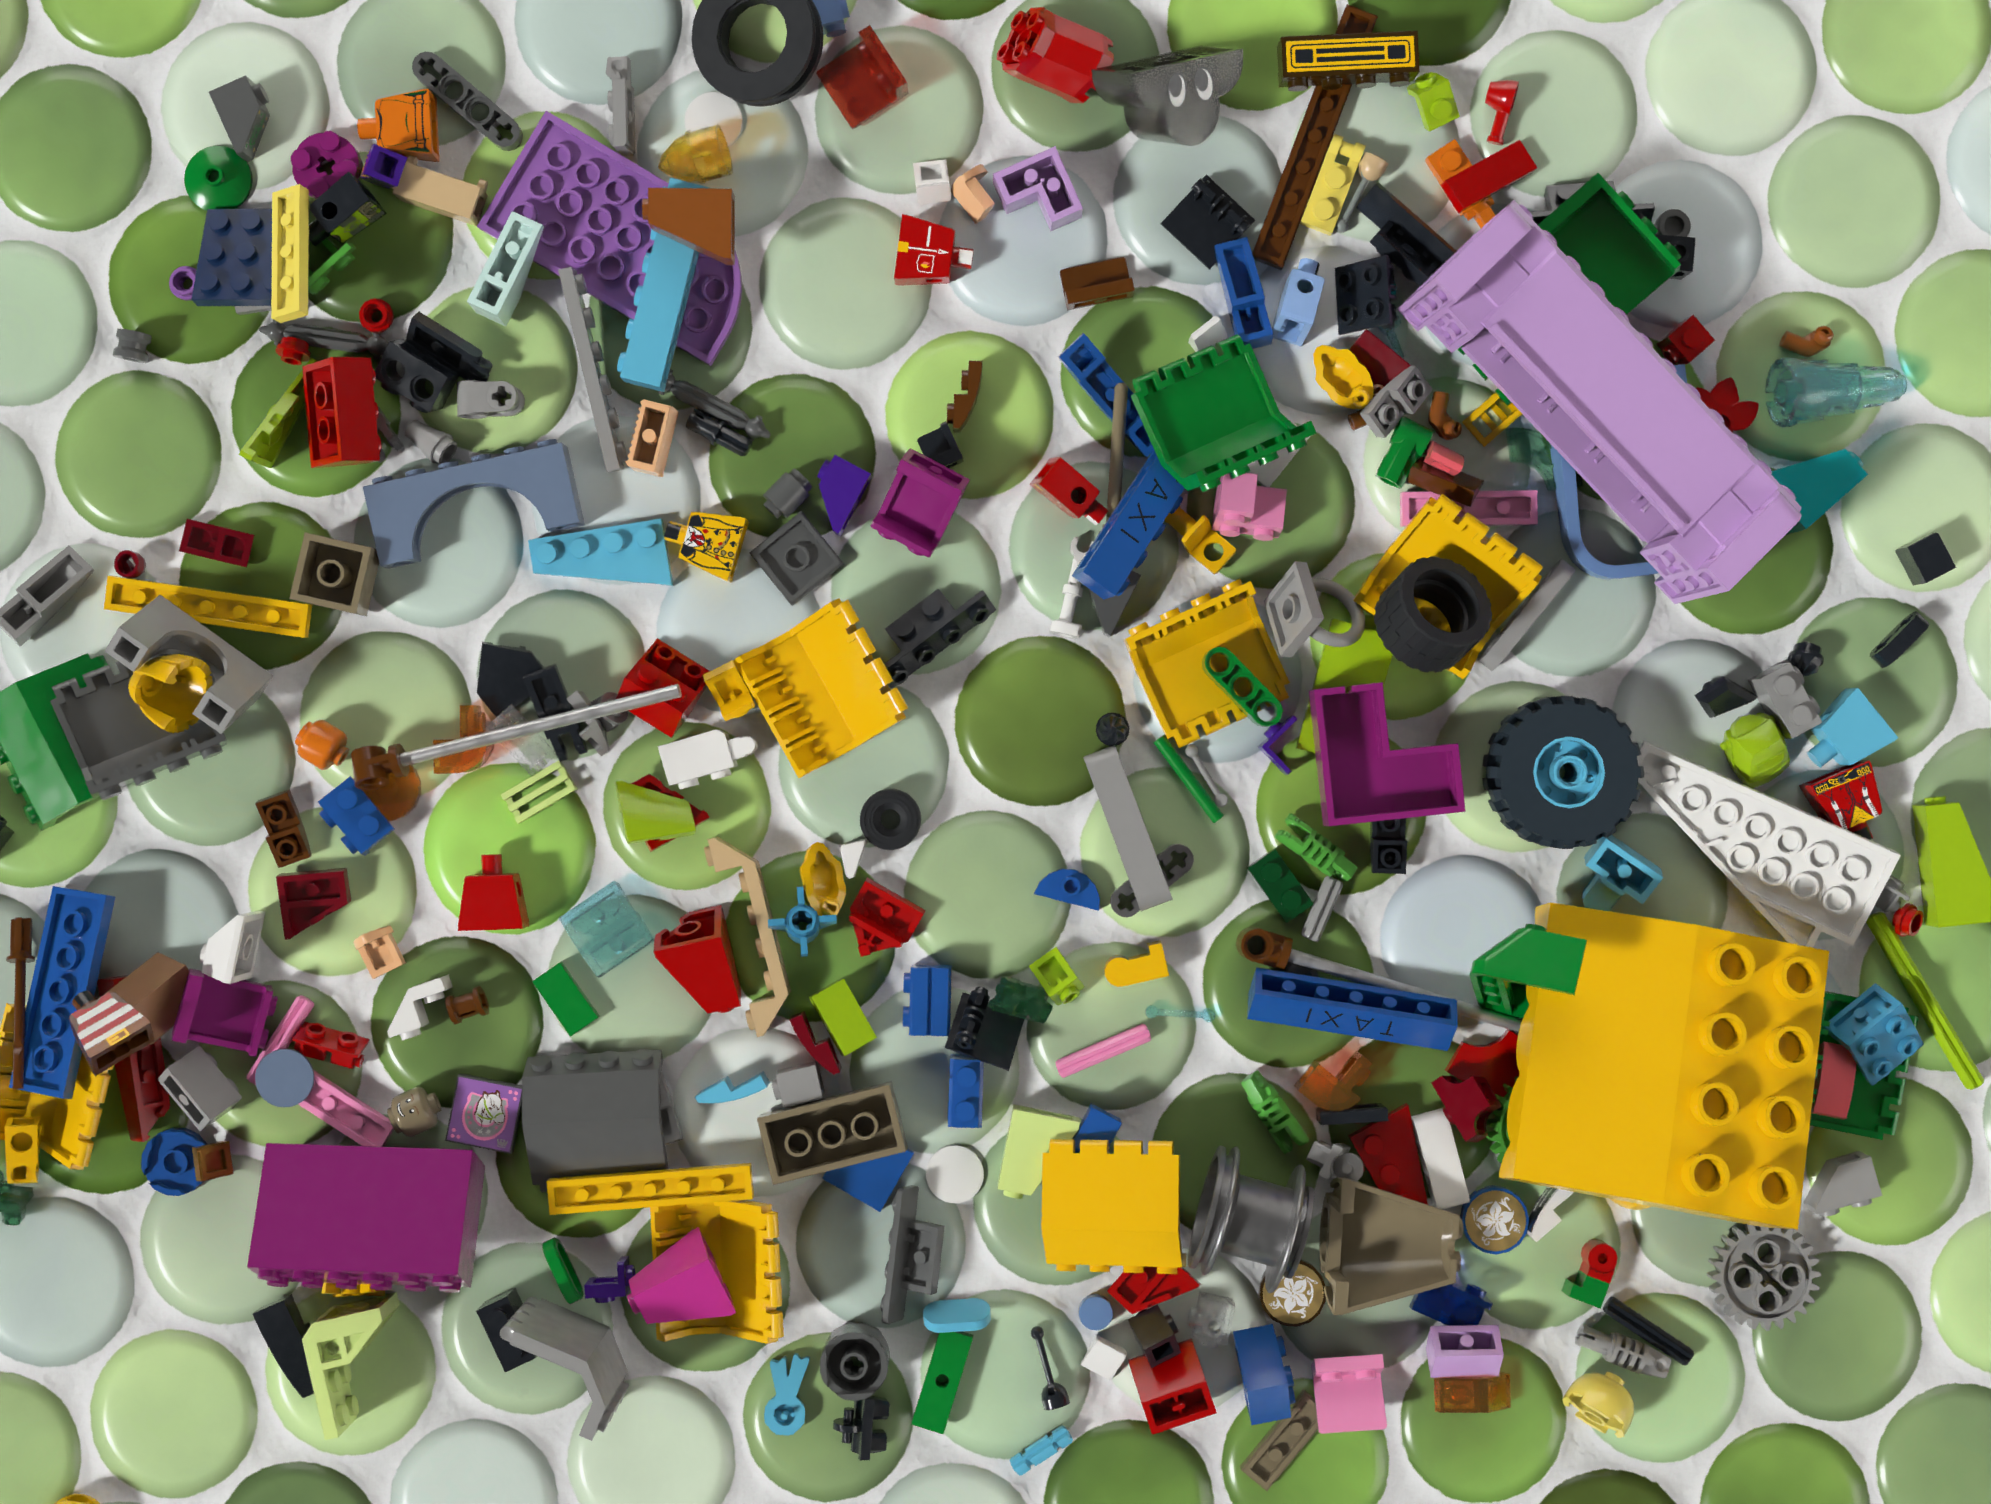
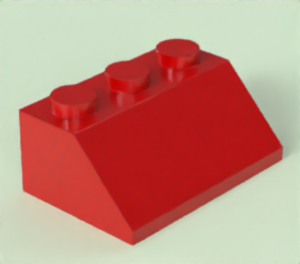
M330 357L302 366L311 468L361 465L380 461L379 454L382 444L377 433L376 421L379 410L374 398L376 375L372 368L371 358Z

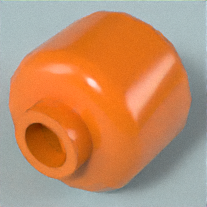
M325 720L306 723L295 740V744L298 745V755L321 770H326L333 764L341 765L349 753V749L345 747L347 743L346 734Z

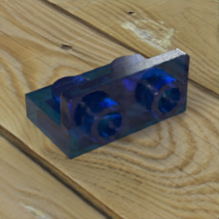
M1454 1283L1415 1294L1409 1307L1448 1326L1479 1325L1485 1309L1491 1310L1493 1303L1485 1296L1487 1291L1471 1283H1468L1466 1287Z

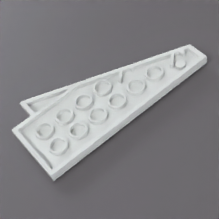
M1643 740L1640 746L1641 755L1637 756L1638 766H1643L1644 777L1638 778V783L1788 943L1813 948L1820 933L1824 932L1854 946L1901 856L1898 852Z

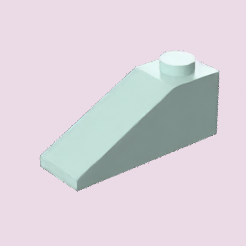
M511 212L467 300L468 304L477 314L507 326L521 298L544 228L542 224L516 212Z

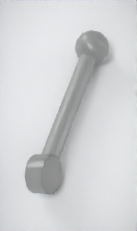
M1194 744L1188 745L1185 753L1188 757H1192L1215 796V804L1219 807L1225 806L1228 798L1225 794L1220 793L1198 756V747Z

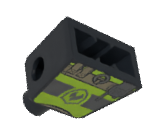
M347 172L310 204L309 209L316 219L309 224V241L314 246H317L328 236H331L338 242L344 243L387 213L367 186L350 172Z

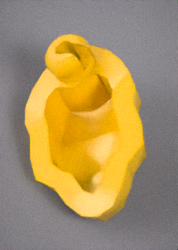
M1326 345L1316 348L1313 357L1316 368L1315 380L1319 386L1328 393L1335 403L1350 409L1364 408L1373 399L1374 393L1373 382L1366 367L1359 363L1356 356L1349 349H1337Z
M816 842L807 849L804 861L799 868L804 887V899L807 905L817 912L818 916H837L846 896V885L843 879L841 862L833 857L830 850L823 843Z

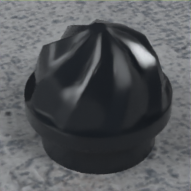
M1801 642L1794 645L1793 651L1789 653L1788 660L1792 667H1797L1804 677L1817 673L1820 666L1823 665L1824 657L1821 655L1822 649L1820 646Z
M1118 713L1103 715L1096 724L1098 739L1108 746L1122 744L1129 735L1128 721Z

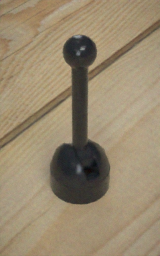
M1035 1326L1031 1330V1337L1036 1340L1048 1383L1041 1393L1044 1410L1061 1408L1070 1403L1069 1396L1065 1387L1055 1383L1053 1380L1042 1339L1044 1331L1041 1327Z

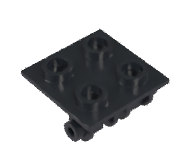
M1206 174L1193 185L1192 190L1160 224L1210 270L1217 262L1214 246L1239 239L1255 222V219Z
M1389 255L1335 268L1338 335L1379 326L1382 329L1395 327V321L1398 320V316H1396V304L1391 303L1397 300L1396 295H1391V291L1396 290V285H1391L1394 284L1395 265L1391 264Z
M976 987L970 994L963 992L945 1048L1009 1071L1026 1015L989 1002L988 990L984 987Z

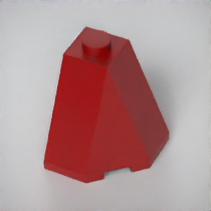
M722 905L688 912L679 918L681 924L674 930L669 932L668 929H663L655 935L653 950L655 958L708 1014L713 1012L725 1013L741 1006V987Z

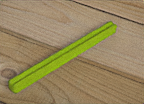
M1879 911L1872 913L1866 921L1868 927L1964 1087L1973 1090L1984 1083V1078L1900 938L1895 933L1885 913Z

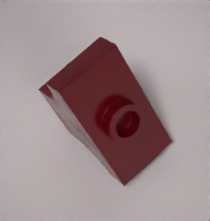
M1442 1075L1431 1082L1444 1104L1443 1112L1450 1123L1457 1126L1465 1142H1479L1488 1136L1486 1130L1487 1119L1492 1112L1502 1107L1485 1077L1471 1076L1460 1083L1453 1076Z

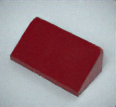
M1367 329L1349 349L1356 356L1359 363L1366 367L1373 385L1381 384L1385 387L1392 379L1411 366Z

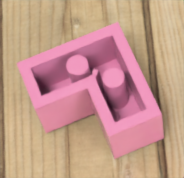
M1229 473L1221 476V484L1218 485L1215 492L1212 530L1220 531L1221 535L1236 537L1240 534L1253 535L1254 539L1261 541L1279 538L1284 525L1287 489L1257 486L1258 474L1245 473L1231 479Z

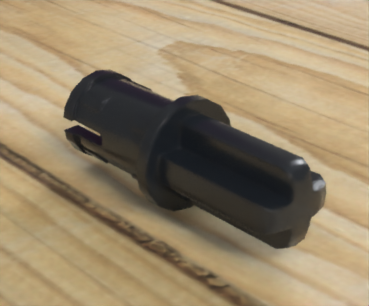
M698 409L693 410V413L690 414L686 422L687 429L704 436L711 441L713 446L719 444L740 456H746L751 449L752 441L728 428L727 422L714 420Z

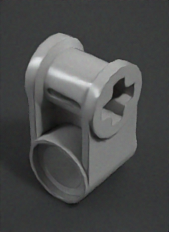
M466 380L457 382V416L460 418L482 419L487 417L515 416L524 408L525 398L523 393L506 381L485 382ZM507 393H509L512 397L506 400L504 405L500 400L501 398H506Z

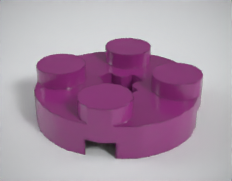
M332 131L316 133L307 137L291 155L292 172L296 183L309 189V196L315 199L321 196L347 172H350L359 179L360 169L362 170V160L356 148L347 139ZM324 160L329 162L335 161V164L332 166L333 173L331 175L325 172L320 173L319 171Z

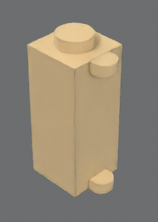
M410 155L405 163L398 187L392 188L394 189L393 194L402 202L477 226L488 196L486 193L488 181L480 179L478 184L474 185L417 166V157Z

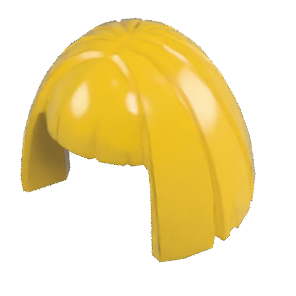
M182 654L155 657L145 662L133 672L128 684L129 694L133 701L139 705L145 716L158 727L170 733L184 732V729L188 730L189 725L193 726L199 720L192 713L206 691L213 684L212 676H210L212 672L208 664L197 657Z

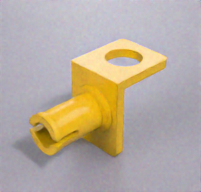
M1179 506L1173 514L1169 513L1164 522L1168 523L1183 536L1181 541L1186 551L1213 574H1217L1236 553V548L1216 531L1212 530V526L1205 515L1196 521ZM1213 543L1221 545L1224 550L1222 557L1217 561H1210L1204 555L1206 547Z

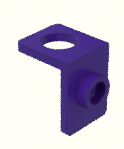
M1294 715L1287 718L1283 723L1279 721L1275 725L1270 726L1264 732L1267 739L1258 746L1284 775H1289L1292 771L1269 746L1297 720Z

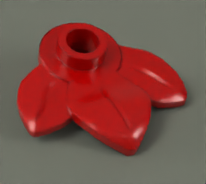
M1732 377L1717 383L1710 392L1700 387L1696 388L1700 393V399L1709 409L1717 411L1723 417L1724 425L1732 433L1733 431L1748 428L1756 418L1759 403L1754 401L1739 402L1738 390Z

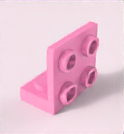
M1383 1354L1317 1358L1313 1360L1311 1369L1318 1431L1320 1434L1384 1430L1387 1427L1381 1372L1384 1369Z

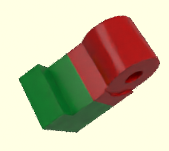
M1592 1239L1582 1247L1581 1257L1583 1261L1575 1281L1566 1278L1561 1291L1571 1298L1601 1309L1617 1265L1618 1257L1613 1247L1602 1240Z

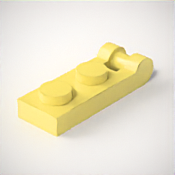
M1334 134L1300 221V225L1329 236L1333 233L1366 145L1358 142L1354 145L1343 141L1344 137ZM1337 154L1349 158L1347 166L1334 162Z

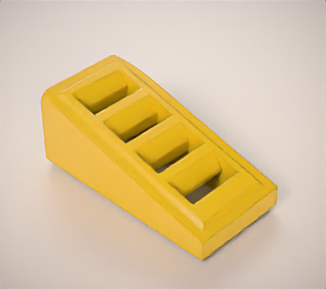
M1496 392L1462 421L1483 447L1522 415L1511 403L1508 407L1512 413L1507 417L1495 403L1500 398ZM1489 407L1502 420L1498 426L1484 412ZM1479 416L1492 430L1486 437L1472 424Z

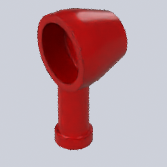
M1501 80L1490 82L1485 104L1497 112L1490 136L1487 137L1486 142L1494 145H1503V137L1516 99L1519 81Z

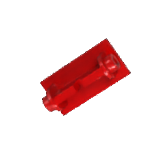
M304 1022L292 1038V1041L296 1042L294 1050L306 1057L324 1061L328 1051L332 1052L330 1063L354 1069V1067L361 1068L364 1061V1055L361 1053L368 1045L370 1039L358 1036L353 1032H342L327 1028L319 1023Z

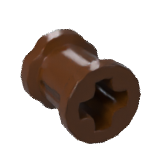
M476 986L472 992L457 997L454 995L446 997V1008L454 1025L462 1023L463 1019L478 1014L481 1016L489 1014L488 1000L481 986Z

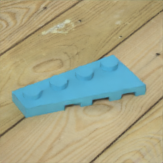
M663 519L528 540L534 574L674 586L667 542L664 540L665 529Z

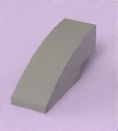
M68 545L16 589L18 594L0 608V628L18 646H22L70 600L93 573L94 569Z

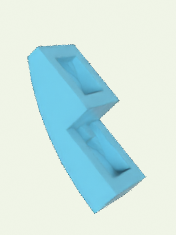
M763 1071L734 1087L727 1076L698 1092L695 1099L698 1103L734 1101L767 1088L770 1081Z

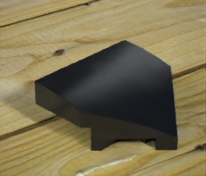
M482 642L477 678V694L499 720L530 697L523 680V675L544 668V666L530 650H526L525 646L510 647L493 645L491 642Z

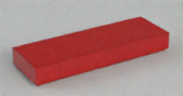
M1518 140L1448 178L1441 184V187L1459 214L1531 174L1537 169V166L1522 142Z

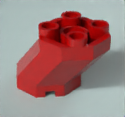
M1044 7L1030 8L1027 13L1019 11L1011 22L1012 30L1007 41L1002 44L997 52V60L1002 63V70L1015 78L1056 94L1070 103H1085L1090 98L1085 93L1090 88L1097 91L1103 85L1114 61V53L1108 50V47H1113L1112 40L1099 32L1055 15Z

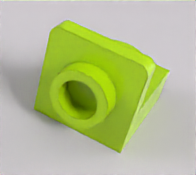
M1057 947L1029 965V968L1048 996L1057 1006L1075 1000L1079 996L1080 990L1085 987Z

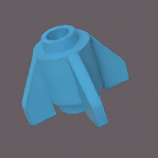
M797 887L798 905L787 913L786 918L768 919V928L786 932L793 942L800 944L802 957L808 956L807 944L818 936L819 930L837 924L836 915L818 916L812 907L805 905L804 887ZM806 922L808 925L806 930H799L797 924Z

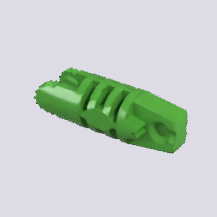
M1289 813L1285 823L1303 838L1299 840L1285 830H1278L1275 838L1297 855L1302 856L1312 866L1317 867L1319 871L1328 877L1334 875L1343 882L1351 879L1358 867L1344 856L1345 852L1338 846L1333 845L1330 840L1317 833L1315 829L1297 816Z
M1258 1070L1247 1075L1241 1083L1248 1095L1247 1099L1252 1108L1256 1110V1114L1262 1123L1268 1127L1267 1130L1284 1154L1292 1151L1293 1144L1290 1137L1293 1138V1141L1298 1146L1308 1143L1309 1138L1294 1115L1290 1113V1109L1282 1097L1278 1096L1279 1093L1274 1086L1269 1084Z

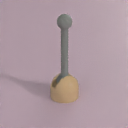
M1364 152L1358 166L1362 180L1342 219L1338 220L1335 225V229L1338 232L1344 233L1347 231L1349 226L1348 220L1368 181L1378 180L1384 174L1388 163L1382 158Z

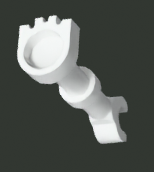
M1074 537L1070 545V551L1074 558L1068 584H1064L1062 590L1065 596L1060 617L1051 622L1049 630L1052 634L1075 640L1080 637L1082 625L1072 621L1077 600L1082 597L1083 588H1081V582L1072 577V574L1087 553H1082L1077 549V537Z

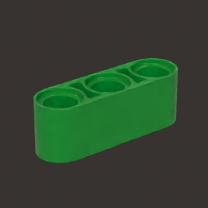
M1216 647L1206 652L1202 659L1204 672L1254 724L1268 727L1279 722L1283 714L1282 705L1279 700L1230 650L1224 647ZM1216 653L1222 654L1227 660L1226 669L1220 673L1212 670L1209 663L1211 656ZM1240 677L1245 678L1250 683V692L1245 697L1238 696L1233 688L1234 682ZM1262 702H1268L1274 708V715L1269 721L1261 720L1257 714L1258 706Z

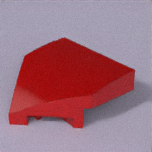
M867 877L850 907L851 914L849 915V920L853 924L858 940L860 956L871 955L872 952L892 947H902L903 943L908 942L926 910Z

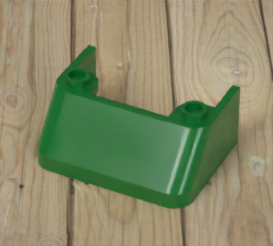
M1526 924L1525 928H1518L1472 962L1469 976L1478 1005L1502 1014L1523 1018L1529 1007L1526 997V985L1575 996L1587 940L1546 932V928L1536 924Z

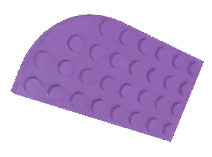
M545 111L477 227L498 240L512 211L542 224L544 228L533 262L559 276L558 269L573 267L577 270V274H583L587 286V294L629 319H635L638 306H634V296L638 285L643 286L646 273L642 272L643 260L647 252H652L654 240L650 238L651 227L648 224V220H643L642 200L643 198H648V188L668 187L669 183L548 111ZM736 251L735 265H726L705 254L699 253L676 344L678 348L710 367L728 339L739 313L742 296V276Z

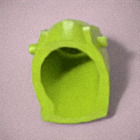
M1758 712L1756 714L1740 716L1732 723L1730 729L1725 731L1720 747L1724 750L1729 766L1744 785L1751 788L1759 787L1772 781L1789 767L1790 758L1787 745L1772 715Z

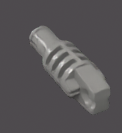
M1585 1324L1580 1325L1577 1333L1581 1334V1336L1575 1337L1576 1345L1601 1353L1607 1362L1632 1372L1658 1378L1667 1377L1671 1358L1647 1344L1615 1332L1608 1335L1587 1327Z

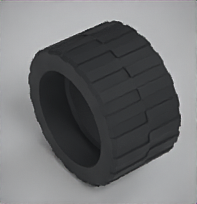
M1437 556L1417 559L1414 563H1410L1379 597L1374 615L1378 636L1382 639L1385 648L1398 661H1402L1412 669L1415 668L1422 672L1433 671L1435 673L1442 672L1444 669H1450L1484 637L1490 628V621L1492 620L1491 603L1485 588L1479 583L1478 578L1473 573L1471 574L1464 566L1450 559H1443ZM1414 597L1424 599L1435 605L1446 617L1451 632L1440 630L1430 624L1418 610Z

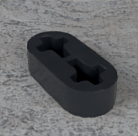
M1917 611L1911 613L1871 651L1870 657L1881 668L1889 666L1927 630L1929 623Z

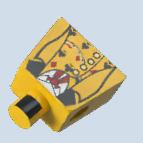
M691 512L687 525L673 521L668 522L664 540L681 545L678 558L732 583L749 521L746 518Z

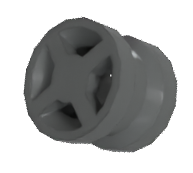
M117 329L116 337L119 339L118 346L113 350V356L128 361L148 363L149 356L146 353V348L151 343L152 336L138 331Z

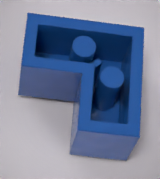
M1273 1324L1233 1331L1235 1350L1241 1371L1244 1396L1251 1426L1291 1418L1290 1404H1294L1296 1401L1290 1365L1283 1366L1281 1358L1286 1356L1283 1337H1276Z

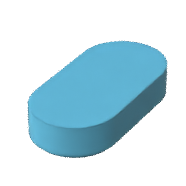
M978 1298L934 1301L929 1303L923 1310L924 1325L928 1330L935 1333L981 1330L988 1326L991 1321L990 1305Z

